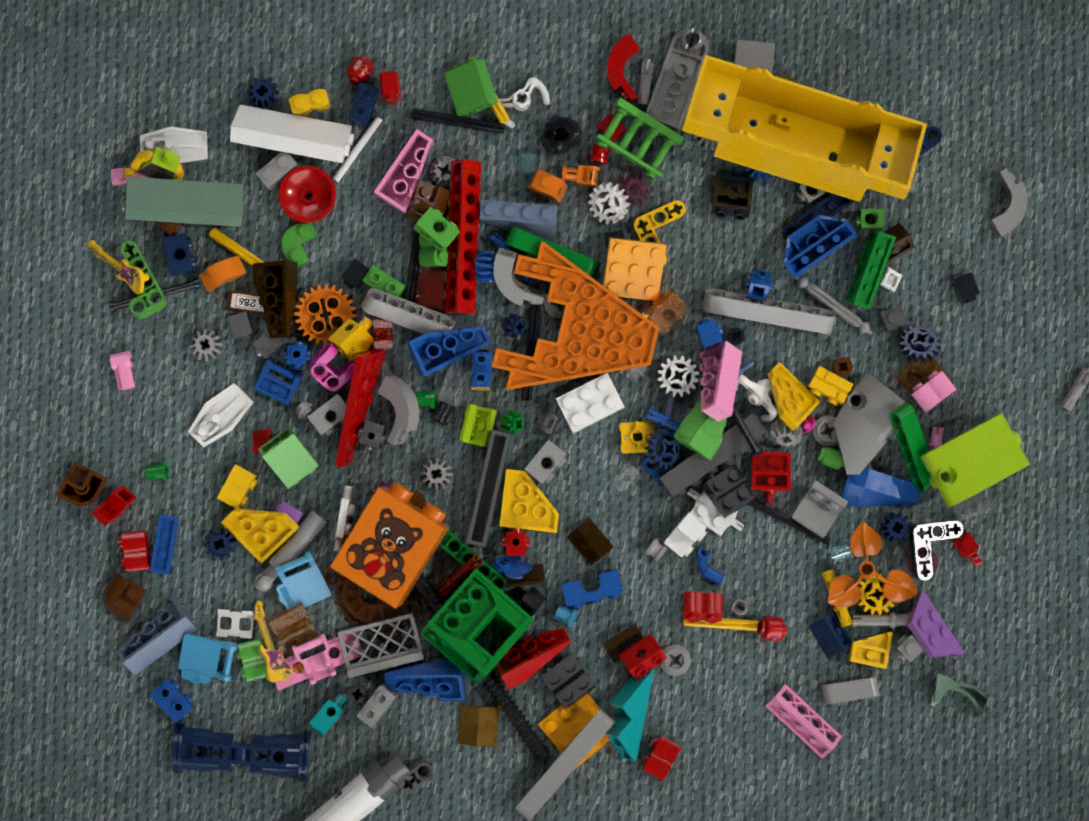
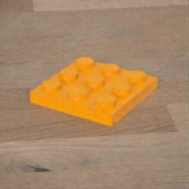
M609 237L602 285L618 297L658 301L667 245Z
M587 693L567 710L561 704L538 725L558 750L563 753L600 708ZM606 734L602 736L577 767L610 741Z

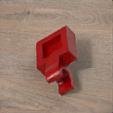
M970 532L952 542L962 559L968 556L974 567L983 563L975 552L979 549V546Z

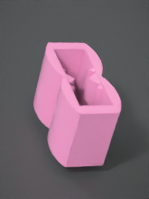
M934 371L927 377L929 381L925 384L920 382L912 388L914 392L910 395L924 413L928 412L956 390L943 371L939 373Z

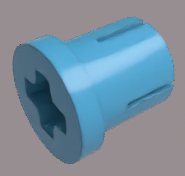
M560 605L554 619L572 628L579 611L576 609L573 611Z

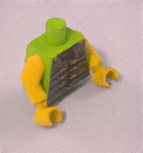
M154 147L150 150L140 151L130 164L131 167L124 169L123 180L126 176L135 177V170L150 178L183 180L184 170L179 163L180 157L172 150L167 151L160 147Z

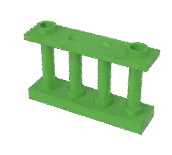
M621 97L617 98L613 103L617 112L603 136L596 134L593 138L597 140L599 146L605 149L607 147L645 170L644 174L650 178L662 177L663 173L657 170L670 147L674 144L680 145L684 137ZM627 114L633 118V122L618 146L609 139L622 117ZM643 124L648 127V134L634 156L625 149L638 127ZM659 134L664 138V144L650 166L641 159L654 137Z

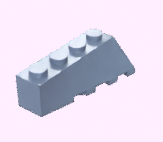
M481 200L480 222L510 231L512 227H516L555 243L558 206Z
M174 594L169 598L170 602L164 608L161 606L156 611L158 615L151 622L147 620L143 625L142 631L139 634H134L117 651L122 663L134 675L143 671L180 643L186 633L192 634L197 630L193 620Z

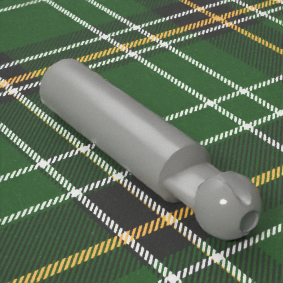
M313 510L299 525V528L269 560L270 565L265 571L255 577L254 586L261 592L271 589L273 581L278 576L275 566L278 564L282 566L295 560L326 525L327 522Z

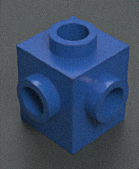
M751 270L750 277L746 276L745 288H748L747 298L766 301L768 292H771L773 287V281L770 280L771 272Z
M292 342V345H287V349H284V361H287V364L292 366L291 369H303V366H308V361L310 362L312 359V350H309V347L304 345V342ZM295 351L300 352V356L298 358H294L293 356Z

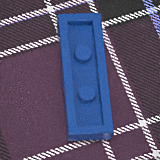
M159 515L150 572L170 575L179 524L178 517Z

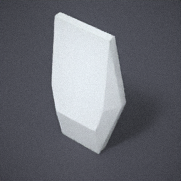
M171 126L140 135V151L150 150L154 147H160L167 151L172 150L180 157V164L208 159L207 132Z
M233 383L204 404L188 433L204 448L231 432L254 402Z

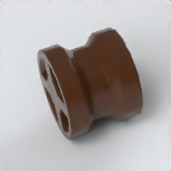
M845 357L838 358L832 365L833 373L840 377L849 375L853 368L852 362Z

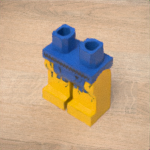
M473 352L471 390L491 391L492 352Z

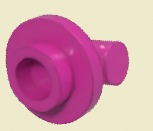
M808 415L801 423L802 433H808L814 428L815 418Z

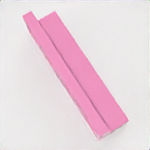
M786 684L765 705L822 759L834 749L842 738L832 726ZM785 692L790 697V701H787L781 695ZM797 707H801L804 710L805 715L801 714L798 711ZM812 720H815L818 723L819 728H816L812 724ZM826 733L835 738L833 742L826 737Z

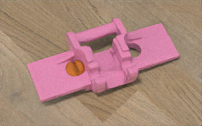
M323 633L321 637L297 647L296 645L292 646L295 655L285 659L292 669V676L284 681L275 682L279 691L308 678L311 685H313L318 680L330 675L331 677L337 675L335 667L345 663L339 637L327 641ZM351 633L343 635L344 642L350 646L353 645L357 638ZM358 640L354 648L364 653ZM322 644L325 645V651L306 659H301L300 653ZM332 647H337L340 650L338 658L334 659L329 656V650ZM352 650L348 656L349 661L362 655Z

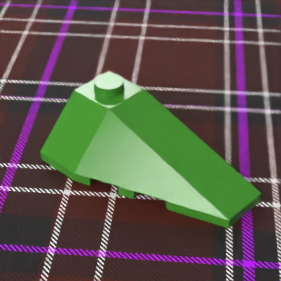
M700 400L683 420L674 437L683 446L711 461L721 445L727 418L716 421L701 411Z

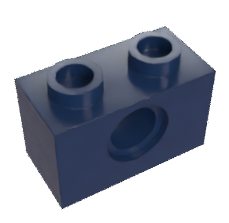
M364 83L359 84L348 118L350 123L369 127L380 93L378 88Z
M185 233L162 238L170 275L176 277L194 273V267H197L195 256H192L190 251L193 248L191 237H187ZM180 250H184V258L180 260L177 259V252Z

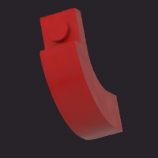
M628 33L615 44L609 55L607 78L613 93L621 89L620 95L622 98L633 104L638 100V96L626 81L623 69L627 61L640 52V47Z

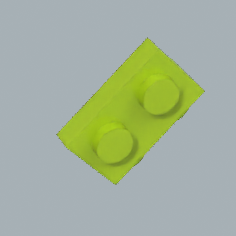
M468 404L459 440L488 448L497 410Z

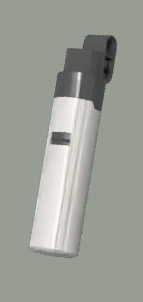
M397 752L393 753L383 763L376 760L304 821H360L399 788L406 793L416 790L432 775L431 765L427 760L419 759L409 767ZM420 766L428 767L425 773L418 772ZM404 780H411V784H405Z

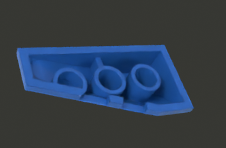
M484 326L424 333L408 341L413 364L419 376L424 377L492 344Z
M865 468L860 475L846 474L840 497L847 500L848 505L855 507L918 504L921 492L910 481Z
M448 658L384 673L386 689L408 694L412 692L422 693V696L427 698L429 695L438 696L442 701L466 700L465 673Z

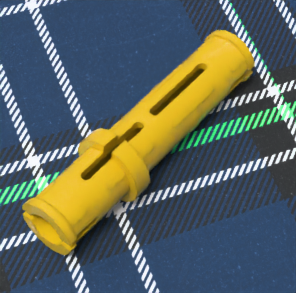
M833 569L821 573L828 592L832 581L836 578ZM834 606L833 611L838 616L841 628L853 624L847 607Z

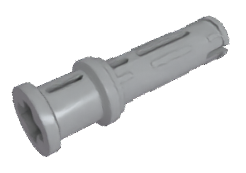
M891 612L889 615L853 614V627L889 626L891 629L896 627H907L909 629L907 622L909 617H911V612L907 614Z

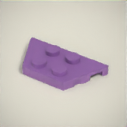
M924 590L917 593L916 597L918 600L912 607L911 617L908 619L907 626L927 656L936 657L939 655L947 657L949 655L959 656L965 653Z

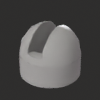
M738 599L733 603L732 610L739 616L745 615L748 611V604L744 600ZM738 604L745 609L743 612L737 608Z

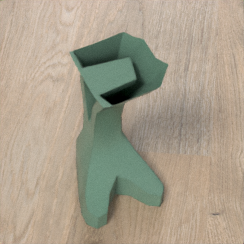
M936 673L930 706L935 707L947 691L953 690L965 696L972 703L980 717H985L984 707L990 695L989 693L982 692L976 686L962 684L947 676Z

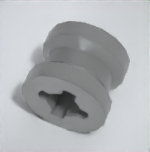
M655 538L645 551V554L651 555L658 562L668 547L660 544L659 540Z

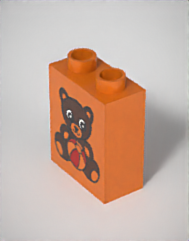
M393 482L390 488L386 486L378 487L330 566L394 608H398L404 603L450 526L442 522L446 516L444 511L426 502L423 509L410 502L414 493L397 482Z

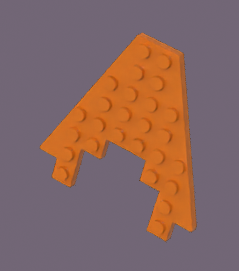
M541 241L537 259L518 255L514 274L551 282L547 301L566 306L557 343L538 339L534 357L496 348L492 367L510 371L506 389L510 390L651 365L659 332L657 325L545 242Z

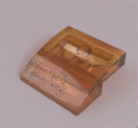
M926 358L925 363L922 362V359H919L917 363L914 360L896 377L910 394L914 392L912 388L920 382L925 384L929 381L927 377L934 371L938 373L943 371L949 380L952 378L934 358L932 361Z
M302 602L268 620L286 656L294 653L292 646L296 645L297 647L320 637Z

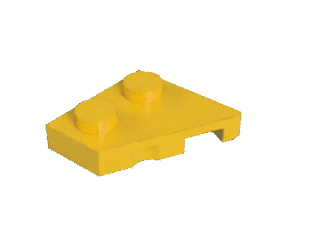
M886 632L851 642L848 661L887 669L893 632Z

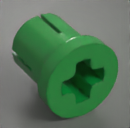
M432 390V392H416L419 407L436 409L437 390Z
M162 461L160 464L147 465V480H168L169 468L167 462Z

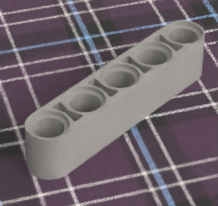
M375 288L369 289L361 304V308L368 314L422 334L452 330L455 326V321L445 314Z

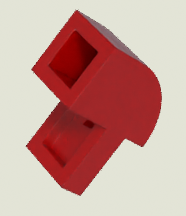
M122 485L113 491L108 499L96 507L91 514L100 523L107 526L110 523H114L132 505L136 497Z

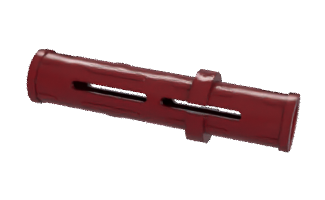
M474 554L454 574H450L447 580L437 588L438 593L445 590L440 596L446 597L453 589H457L466 577L482 565V559L480 558L475 562L479 556Z

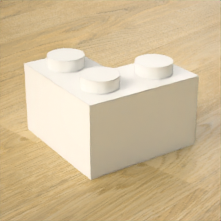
M687 513L664 541V544L681 558L684 555L687 557L694 549L692 544L696 540L698 542L701 541L707 534L705 531L707 526L692 514Z

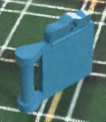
M310 551L305 552L304 556L282 566L280 564L275 566V570L282 581L276 585V590L279 594V601L285 605L287 610L294 608L301 610L331 596V592ZM307 562L310 564V566L293 574L285 575V572Z
M186 633L183 638L178 668L182 670L181 677L193 684H208L212 677L222 681H231L232 660L238 645L234 642L219 641ZM221 648L227 650L223 671H217Z

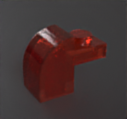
M373 315V348L382 351L393 349V323Z

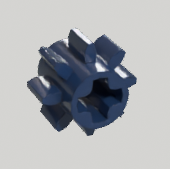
M510 313L509 317H504L501 323V327L504 330L503 334L513 338H517V334H522L525 329L523 317Z

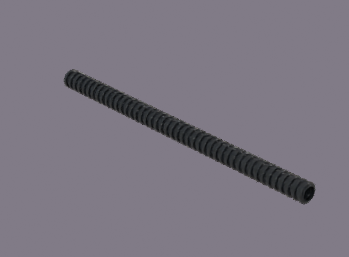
M421 573L413 588L417 589L416 593H420V598L425 600L424 604L427 603V608H430L432 610L431 614L434 613L435 615L445 602L442 603V598L437 596L438 592L435 593V588L431 587V582L428 583V578H425V574ZM490 671L480 683H484L483 687L487 688L486 691L491 693L490 697H493V701L498 703V707H501L500 711L505 713V717H508L507 721H511V726L516 728L515 732L518 731V736L523 738L522 742L525 741V746L530 748V752H533L532 756L537 758V762H540L551 751L546 749L547 745H543L544 741L539 739V735H536L537 731L532 729V725H529V720L526 721V716L522 715V710L519 711V706L515 705V700H511L512 696L508 695L509 692L504 690L505 686H502V682L497 680V676H494L495 672Z

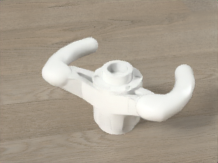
M536 77L529 78L525 87L513 93L509 98L499 99L504 108L514 107L518 111H525L530 107V95L534 87H537L541 92L544 105L550 104L547 88ZM512 120L505 123L510 128L515 127V123Z
M739 375L736 391L738 390V384H742L748 390L749 402L753 405H763L768 411V415L761 416V421L770 422L774 420L778 411L770 399L773 392L769 380L763 379L754 383L746 376Z

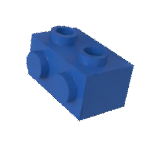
M709 318L699 321L695 332L702 351L722 343L721 336L723 330L720 323L716 324L715 319L710 321Z
M166 679L149 696L176 724L195 707L192 704L194 700L187 693L184 695L179 690L181 686L176 680Z

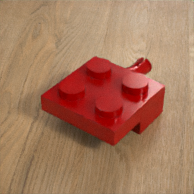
M763 452L757 457L752 455L751 490L766 492V504H769V500L770 504H774V493L790 491L791 453Z

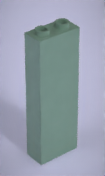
M127 177L126 184L122 185V195L126 196V200H122L121 212H125L126 220L241 227L243 218V184Z

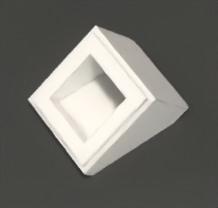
M885 267L879 286L895 292L902 275L889 267Z

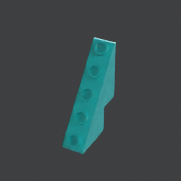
M653 669L636 680L632 676L610 702L619 717L605 734L623 759L634 762L638 756L654 674Z

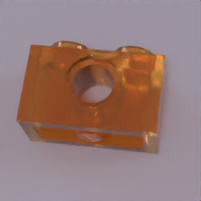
M667 289L642 315L659 327L658 333L662 335L672 328V324L676 320L681 319L686 314V310L689 307L674 291ZM666 309H669V314L666 317H664V311Z

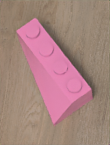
M416 129L375 189L374 193L378 198L404 213L407 212L426 157L435 144L433 139Z
M727 341L699 353V357L702 359L700 371L703 372V378L700 379V385L703 386L701 392V411L716 421L732 416L742 351Z

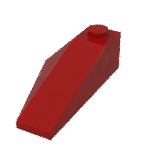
M564 628L543 632L540 636L530 638V636L523 637L522 641L514 643L496 664L508 690L527 681L571 643ZM500 645L489 650L491 656L500 647Z

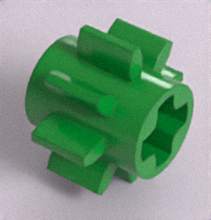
M508 410V414H503L500 420L503 432L516 435V431H521L524 426V420L521 418L522 414Z

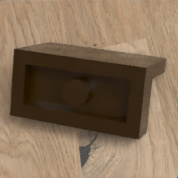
M900 223L883 232L896 237L887 264L915 248L911 235Z
M590 518L566 536L590 566L613 548V545Z
M543 564L532 565V569L528 573L523 574V577L520 579L506 576L507 588L546 583Z
M634 624L602 644L613 662L616 663L621 660L619 654L644 637L637 625Z

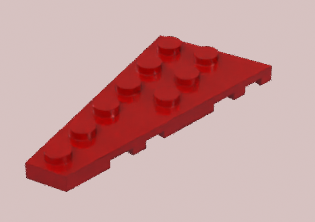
M377 348L356 355L335 466H347L354 458V451L358 442L357 436L360 427H363L369 405L372 403L373 393L388 349Z

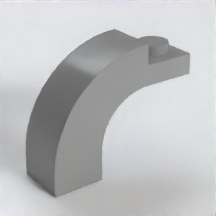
M1007 168L1000 171L997 176L1008 194V207L1003 214L989 222L998 239L1012 231L1021 222L1028 202L1027 191L1023 181L1015 184L1016 178Z
M499 248L495 257L493 272L495 282L501 293L507 299L522 306L524 300H528L530 304L542 305L546 291L521 283L514 274L517 253Z
M385 376L378 394L387 398L392 403L396 414L395 423L387 442L392 445L403 444L408 438V431H416L418 427V401L413 390L405 381L397 376Z

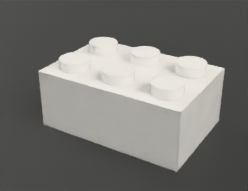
M608 373L556 398V402L573 434L625 408Z

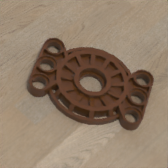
M331 567L324 574L326 583L337 585L336 596L341 612L356 626H361V624L356 622L357 619L369 624L409 614L407 612L409 604H415L418 607L414 619L421 612V606L418 602L408 601L409 595L398 608L392 607L381 599L377 602H369L364 597V588L337 572V581L330 582L328 580V573L335 571ZM340 593H343L344 605L341 604ZM345 608L354 616L353 619L346 614ZM410 618L404 619L403 625L400 628L404 629L411 622ZM384 624L381 629L387 630L390 636L394 627ZM396 629L391 638L396 636L400 630ZM378 634L375 637L376 641H378L379 643H386L387 639L380 640L378 638Z

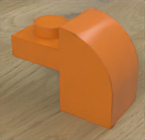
M235 256L209 266L199 276L206 291L210 292L224 283L238 279L246 271L239 256Z

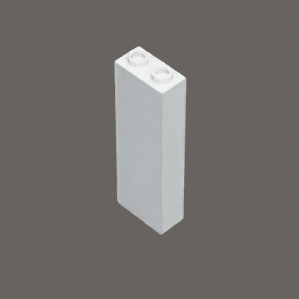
M239 105L231 125L230 142L343 163L345 156H349L354 134H351L352 126Z

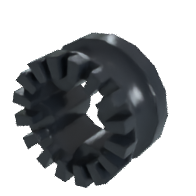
M736 327L728 332L727 338L732 345H739L744 341L745 334L742 329ZM739 332L741 334L739 336L741 340L738 341L736 339L735 341H733L731 339L733 337L731 333Z

